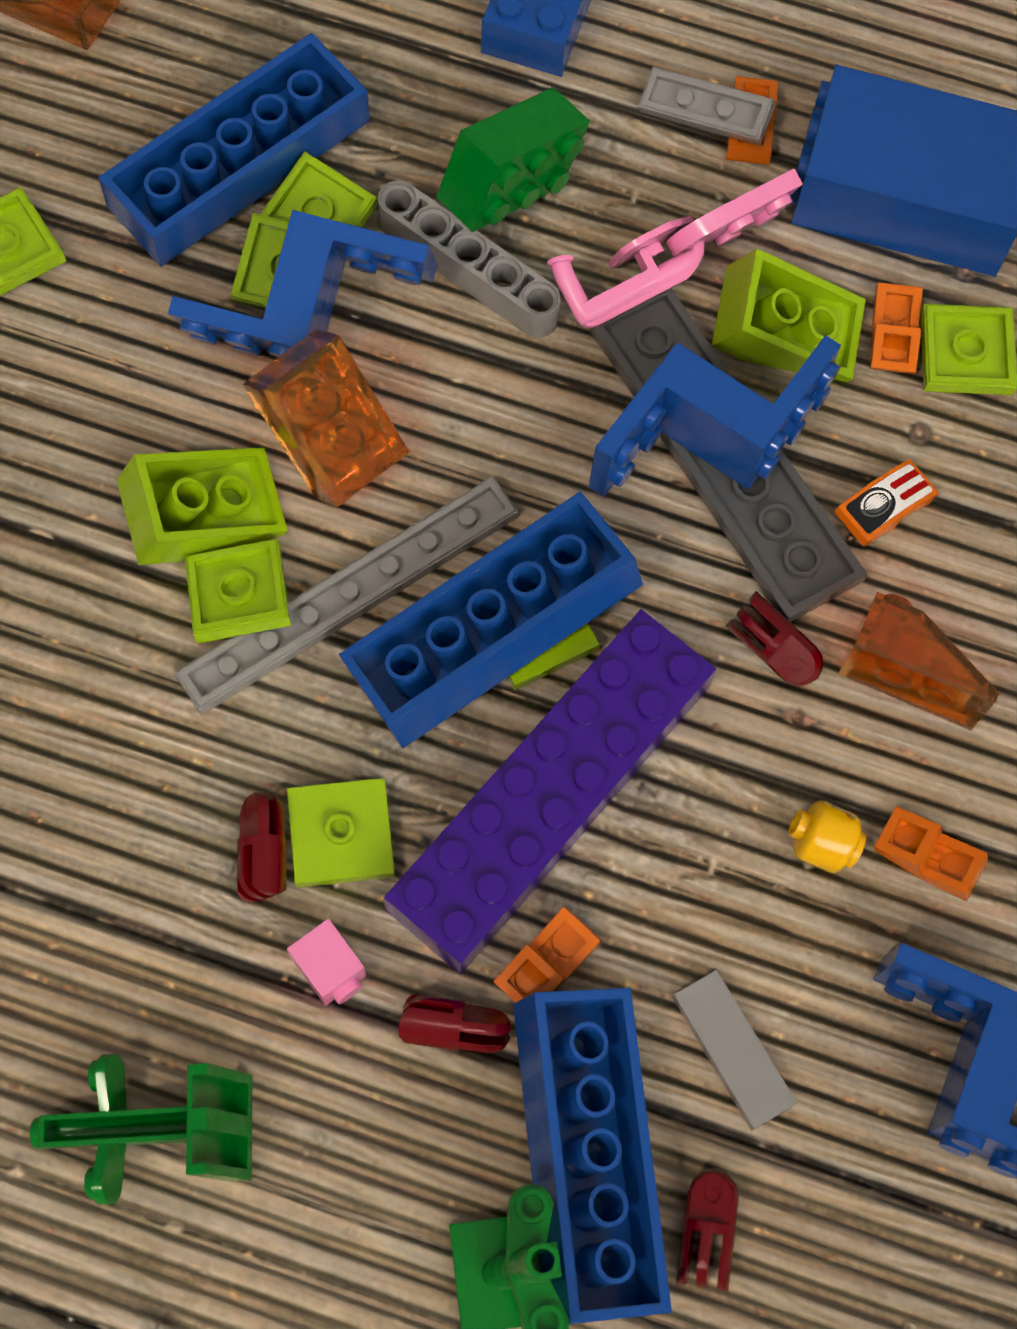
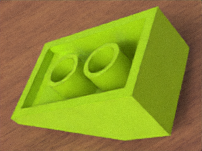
M756 248L726 266L711 346L747 363L798 372L826 335L841 344L835 360L840 369L833 380L849 382L853 380L866 299Z
M265 447L134 454L116 479L138 565L185 561V556L261 542L284 536L288 532Z

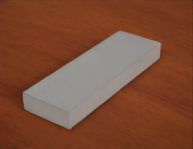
M652 67L637 107L641 113L761 146L776 104L774 99Z
M717 970L672 996V999L751 1131L797 1104V1101Z

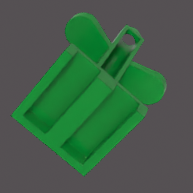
M102 1054L98 1060L92 1061L88 1068V1083L91 1090L97 1092L99 1112L39 1115V1117L32 1121L30 1126V1141L37 1150L98 1147L94 1167H90L85 1174L84 1190L88 1199L95 1200L99 1205H112L120 1198L126 1145L186 1143V1175L230 1182L252 1181L253 1075L210 1063L188 1064L187 1106L127 1110L123 1061L117 1054Z
M528 1184L516 1189L509 1197L507 1203V1217L449 1224L461 1329H509L522 1327V1329H569V1318L551 1280L562 1277L557 1241L547 1242L554 1202L550 1193L542 1186ZM548 1251L554 1260L553 1267L550 1271L542 1273L540 1254Z

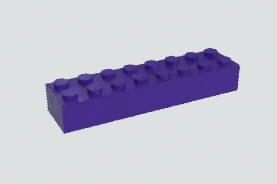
M640 609L384 896L385 911L461 975L710 687L716 668Z

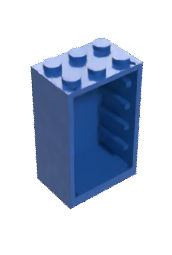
M835 64L831 81H821L808 125L806 139L797 166V174L803 185L790 195L793 201L790 205L795 206L791 224L996 277L1017 236V110Z

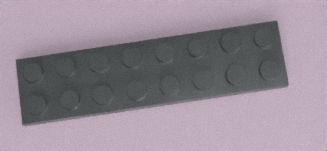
M672 288L598 327L591 328L592 335L634 397L677 342L731 376ZM660 433L659 436L773 607L787 620L792 622L864 582L868 574L782 449L778 453L781 458L769 477L764 480L759 476L748 490L674 440Z

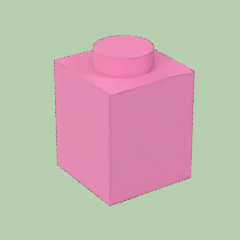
M329 918L287 948L291 960L325 1006L333 1000H336L338 1004H342L362 989L363 985L360 980L366 977L365 967Z

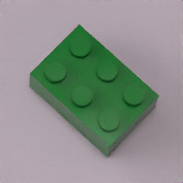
M552 87L460 130L436 198L472 233L488 224H498L507 214L519 208L527 209L540 197L548 193L556 194L564 188L570 179L569 170L573 160L584 146L582 139L590 120L557 89Z

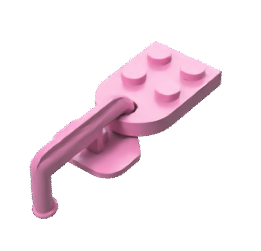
M792 169L716 208L695 221L692 216H687L669 221L623 246L608 262L610 269H615L636 259L642 273L590 300L574 273L571 264L574 260L572 255H560L550 258L547 261V265L552 268L556 283L578 323L585 328H595L686 281L700 264L704 256V246L713 241H716L718 247L723 246L742 234L741 231L754 224L755 228L774 219L779 215L778 212L793 203L790 195L803 184L795 169ZM666 241L665 243L673 258L656 266L652 257L664 251L661 243Z

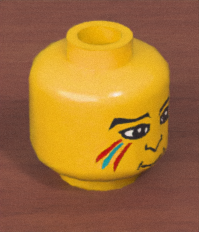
M817 801L806 811L799 809L794 815L788 830V836L794 838L793 851L795 856L799 860L829 873H837L844 867H853L860 858L866 842V833L861 831V822L858 816L827 801Z

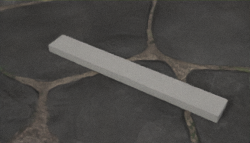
M491 476L290 600L288 604L292 626L230 637L175 671V677L202 716L518 518L519 511L494 477Z

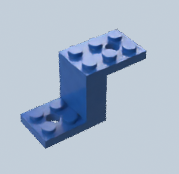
M292 210L263 319L172 296L168 314L180 323L179 329L189 333V337L194 340L216 345L218 338L223 339L224 342L234 345L233 349L259 357L261 350H265L269 354L276 356L278 362L303 368L305 361L318 365L346 260L350 261L349 266L361 272L376 274L377 268L394 272V279L411 285H420L421 279L433 282L438 264L429 245Z
M825 335L773 404L677 342L596 445L589 488L605 497L613 485L621 487L634 469L635 464L632 460L640 450L647 453L657 441L660 433H663L749 490L759 476L764 480L769 477L781 458L778 453L784 444L787 443L791 446L806 425L804 419L811 409L815 412L818 411L831 391L829 385L840 369L835 360L841 344Z
M900 943L879 962L873 980L885 985L884 991L897 999L912 1002L916 998L932 1005L931 1011L941 1018L953 1022H960L961 1019L967 1020L927 1133L940 1139L939 1146L942 1149L962 1157H969L971 1152L989 1160L987 1167L992 1171L1017 1179V1127L1009 1124L1017 1101V992Z

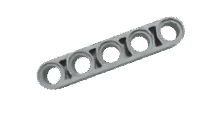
M392 181L381 188L378 194L379 225L385 234L429 245L438 264L437 272L525 334L535 338L549 336L555 331L558 325L560 293L550 281L477 230L472 233L454 214L405 181ZM396 208L405 209V211L394 212L392 210ZM433 232L441 235L432 237L426 234ZM472 257L476 260L468 262L461 260V258ZM503 281L508 282L512 285L502 287L496 285L495 283ZM541 306L546 308L547 311L536 312L531 308Z

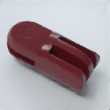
M755 591L749 598L750 604L755 609L743 605L737 612L741 622L731 619L725 627L787 683L794 686H804L818 679L823 670V656L814 643Z
M254 792L244 800L241 807L240 833L237 839V893L242 901L247 903L261 902L286 890L287 839L285 838V812L281 800L272 793Z
M412 994L406 999L398 1026L399 1037L408 1044L448 1049V1051L458 1052V1049L482 1053H495L503 1050L510 1041L509 1032L512 1030V1024L508 1016L500 1010L465 1004V1000H451Z
M711 1169L699 1173L689 1186L676 1283L686 1285L688 1282L694 1233L698 1231L701 1232L696 1286L708 1288L716 1234L723 1235L717 1289L728 1292L739 1194L733 1179L720 1170Z

